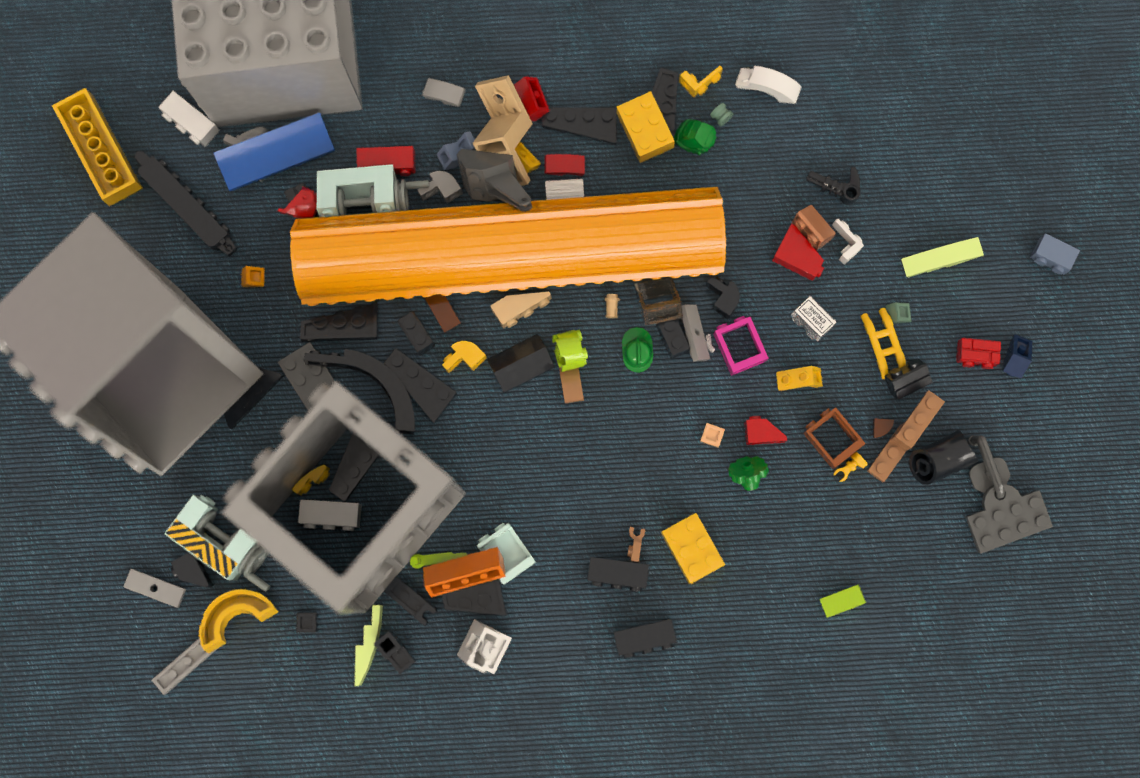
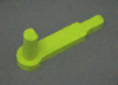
M467 553L415 554L411 557L410 564L413 568L419 569L423 566L467 556Z

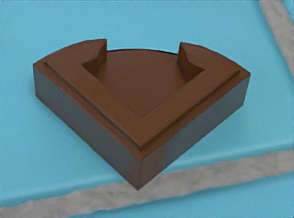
M873 419V438L886 435L891 430L894 420Z

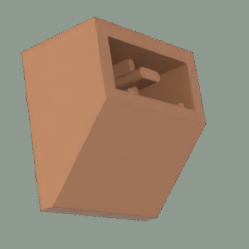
M812 205L800 210L792 221V224L799 229L816 251L833 239L836 234Z

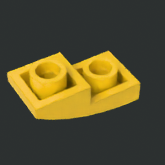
M322 465L313 469L302 477L291 490L299 495L306 494L312 486V481L320 484V482L323 483L328 478L330 468Z

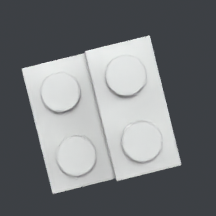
M474 619L457 656L473 668L484 673L489 671L494 674L512 638Z

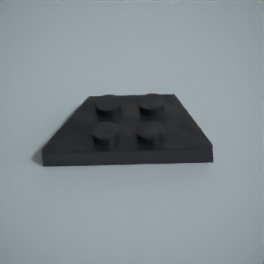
M258 367L264 374L224 413L228 427L233 429L284 376L280 373Z

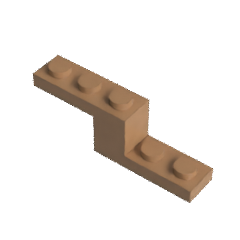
M928 390L908 419L897 428L867 472L882 483L885 482L905 452L911 449L945 401Z

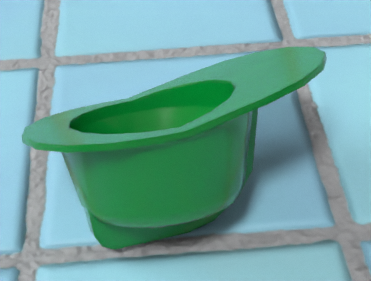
M638 327L629 329L624 334L622 340L623 361L625 366L632 372L639 373L647 370L653 361L651 335L645 329Z

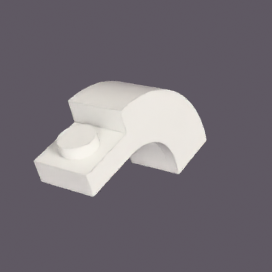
M754 66V69L741 68L735 84L738 88L763 91L775 97L779 102L796 104L801 90V86L792 78L778 71L760 66Z

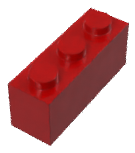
M413 146L357 148V168L393 164L395 174L410 176L412 173H416L415 150Z

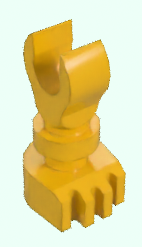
M858 452L850 456L852 460H848L846 466L835 470L834 475L839 471L844 473V477L839 482L845 481L848 474L856 470V466L864 468L868 465Z

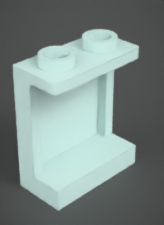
M504 523L500 524L494 529L496 531L491 536L486 534L478 540L479 544L477 545L480 551L498 547L504 559L506 577L499 578L503 585L536 563L509 523L507 525Z

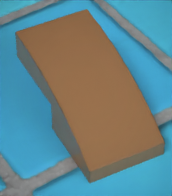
M560 367L559 371L565 404L584 401L579 368L561 372Z

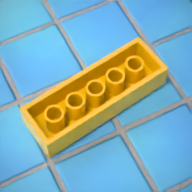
M86 88L52 105L101 199L107 205L111 206L143 189L95 98Z

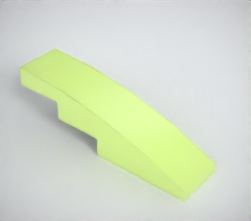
M976 237L921 252L901 260L906 276L911 277L984 256L979 238Z
M372 605V625H364V645H356L355 686L363 684L371 667L377 649L374 643L379 640L383 605Z

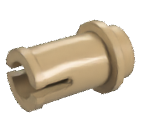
M607 294L605 298L606 318H618V301L620 299L617 294Z

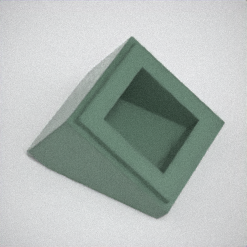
M895 302L886 305V310L893 324L911 322L909 303Z

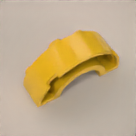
M240 589L220 595L207 607L203 614L204 616L199 628V637L203 650L211 653L226 644L224 637L225 627L234 616L242 613L252 614L259 621L263 622L278 613V610L265 596L257 592Z

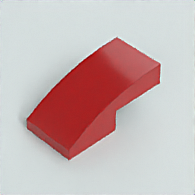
M570 154L545 155V174L583 176L585 174V156Z

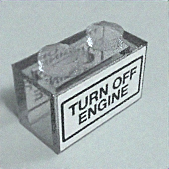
M811 296L802 302L791 314L793 321L798 326L802 325L807 330L806 334L812 340L816 339L817 341L837 323Z

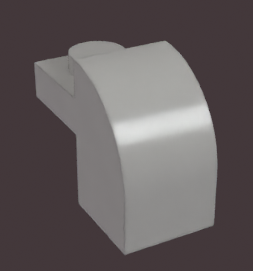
M444 171L430 173L432 181L429 182V188L417 189L423 201L437 192H440L446 203L463 194L455 178Z

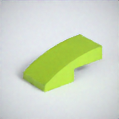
M859 584L820 599L827 618L866 603Z

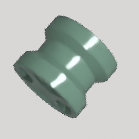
M724 103L718 105L710 114L713 119L717 120V124L720 127L727 123L734 115L732 111L726 109Z

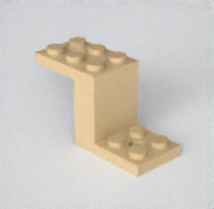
M509 75L478 82L475 87L491 119L474 140L473 145L476 151L513 155L517 181L521 186L528 185L530 178L515 151V147L531 127V119ZM496 94L501 95L503 97V100L501 98H498Z

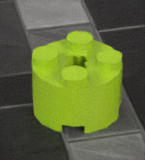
M571 330L552 335V342H556L557 345L555 346L554 353L559 368L561 367V372L584 367L587 364V350L581 346L582 334L580 330Z

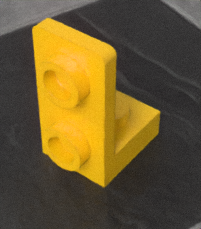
M721 66L717 67L700 83H697L698 81L693 74H689L685 70L680 75L679 82L694 98L697 94L702 95L708 89L707 86L712 82L713 84L722 77L723 68Z
M807 366L776 373L779 391L807 386L814 388L823 387L821 368Z

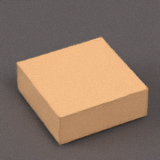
M706 423L700 442L719 448L725 429Z

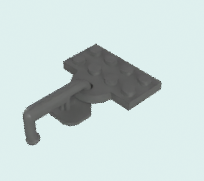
M970 436L968 439L969 444L979 447L984 461L972 466L969 471L973 487L984 493L982 499L983 510L965 516L978 553L987 552L1053 527L1040 490L1020 495L1017 489L1007 485L1010 472L1006 462L1002 458H993L985 436Z

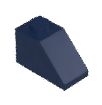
M1014 334L1004 359L1003 372L1012 377L1022 378L1032 361V341Z

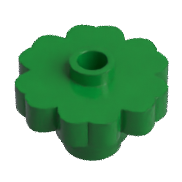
M748 456L736 460V463H731L728 468L732 481L741 484L748 491L757 489L761 478L766 477L769 472L765 459L757 456L753 458Z

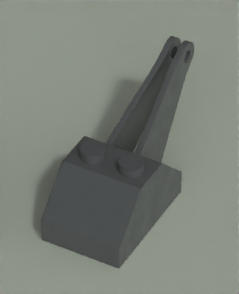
M461 149L458 152L457 159L463 187L471 199L487 202L500 199L520 211H529L532 208L530 196L517 181L513 155Z

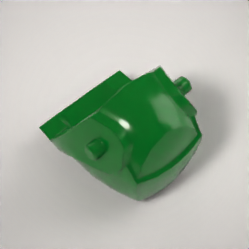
M686 119L676 130L674 144L700 156L715 144L716 130L714 126L705 122Z

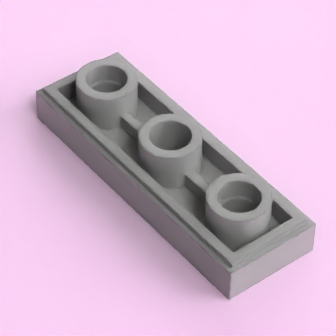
M697 305L680 306V316L684 323L685 336L688 339L693 362L709 360L710 356Z
M130 569L123 586L177 608L180 607L186 592L185 588L134 569ZM155 585L158 587L156 592L153 589Z

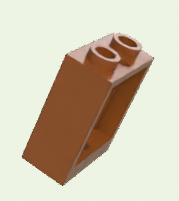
M836 407L832 411L829 408L820 414L822 419L817 423L815 420L805 426L807 431L803 433L832 469L836 468L866 444ZM831 417H833L853 442L834 459L812 434L814 430Z

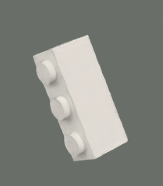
M174 91L158 107L163 112L161 116L169 123L171 121L177 124L175 127L183 134L185 132L190 134L189 138L197 145L201 143L206 147L220 131L212 121Z
M300 500L298 523L304 524V528L315 529L316 525H323V529L335 530V526L342 527V530L354 531V527L360 528L362 505L347 502Z

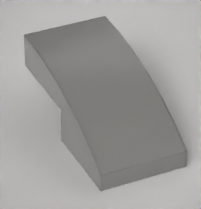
M428 78L422 95L427 99L438 100L446 105L460 107L466 90L447 82Z

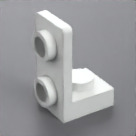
M836 219L832 224L833 228L850 244L841 251L843 255L839 259L845 265L864 245L862 244V239L858 235L853 234L844 221Z

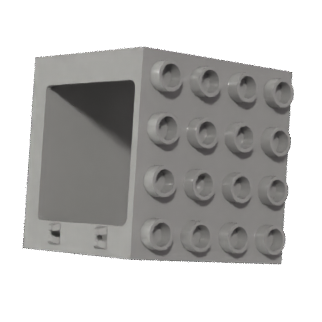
M172 0L178 78L198 103V106L202 108L217 127L306 117L319 112L323 115L363 110L351 0Z
M94 212L0 301V351L6 355H9L11 352L15 354L9 360V364L26 379H29L32 375L35 377V380L29 385L30 389L46 403H50L52 400L55 401L56 406L50 412L59 422L69 429L78 422L79 424L76 426V429L93 444H96L103 438L100 444L108 453L116 459H119L126 453L123 459L140 474L148 467L162 476L264 374L180 288Z
M335 382L331 388L326 384H322L311 395L308 403L313 408L302 420L300 417L295 416L284 426L280 435L285 438V441L274 452L267 448L254 461L252 467L257 473L247 484L240 480L229 489L224 497V500L229 505L222 513L338 613H366L407 565L411 557L418 552L466 495V492L340 384ZM356 416L361 419L359 423H356L354 420ZM349 426L418 485V489L343 577H338L274 522L271 517L292 494L293 490L291 489L317 465ZM401 455L411 461L408 466L399 458Z

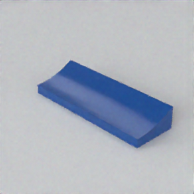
M319 112L221 149L213 154L230 192L334 152L335 149Z

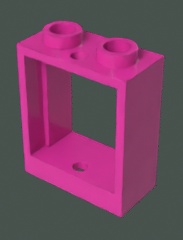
M742 316L735 319L733 324L727 325V323L716 327L717 330H715L713 335L731 376L762 364L769 359L751 317L745 318ZM747 325L759 354L734 364L722 335Z

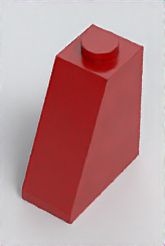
M791 223L772 261L813 281L816 276L820 277L824 267L821 265L824 260L799 229Z

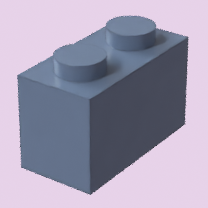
M1045 233L1039 238L1030 258L1034 259L1035 263L1039 265H1046L1052 268V271L1057 274H1066L1071 270L1080 250Z

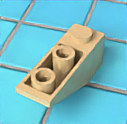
M550 292L509 295L490 307L502 327L510 328L517 324V320L521 317L526 318L533 314V310L537 307L543 308L548 305L551 294Z

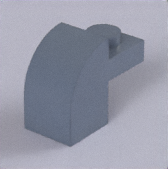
M471 131L465 132L457 142L445 144L439 150L437 156L444 170L459 167L457 154L461 149L476 150L473 145L475 139Z

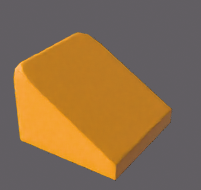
M252 266L242 268L241 286L264 287V268Z

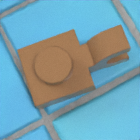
M630 527L629 535L634 541L633 545H629L627 557H631V562L638 563L645 529H641L640 535L635 536L633 533L634 528Z

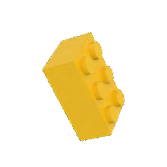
M651 91L617 106L619 120L640 163L674 148L675 141Z
M697 513L661 532L689 584L725 565Z

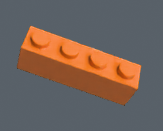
M498 547L423 568L424 587L430 597L506 577L504 559Z

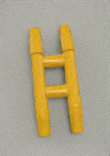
M881 308L879 314L886 329L875 332V327L867 313L862 314L861 319L870 338L881 377L885 379V375L889 374L886 356L895 354L899 368L906 365V360L892 319L886 308ZM889 336L892 347L881 349L878 339Z

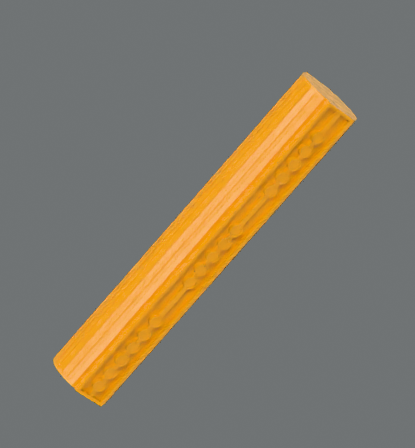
M718 187L537 200L531 201L532 208L529 211H520L508 203L295 219L290 230L293 278L302 305L316 306L319 303L333 305L343 301L346 303H354L357 300L371 302L383 298L384 300H393L396 297L410 299L414 296L431 297L435 294L448 296L452 293L469 294L474 291L487 293L490 290L508 291L513 288L525 290L528 287L546 288L552 285L564 287L567 284L580 286L591 282L602 284L605 281L619 283L630 279L641 281L643 278L658 280L662 277L679 278L682 275H689L691 277H696L700 274L717 275L724 272L726 259V235L722 197Z

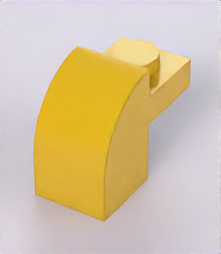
M460 341L451 346L455 353L447 355L443 360L442 366L450 373L458 364L464 361L474 371L487 357L474 343Z

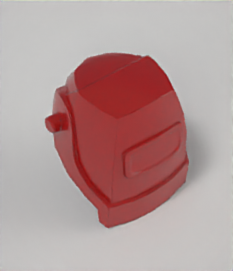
M303 186L285 209L278 208L276 212L299 219L314 218L317 213V193Z

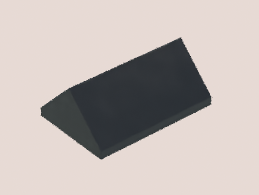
M538 334L487 359L504 393L555 368Z

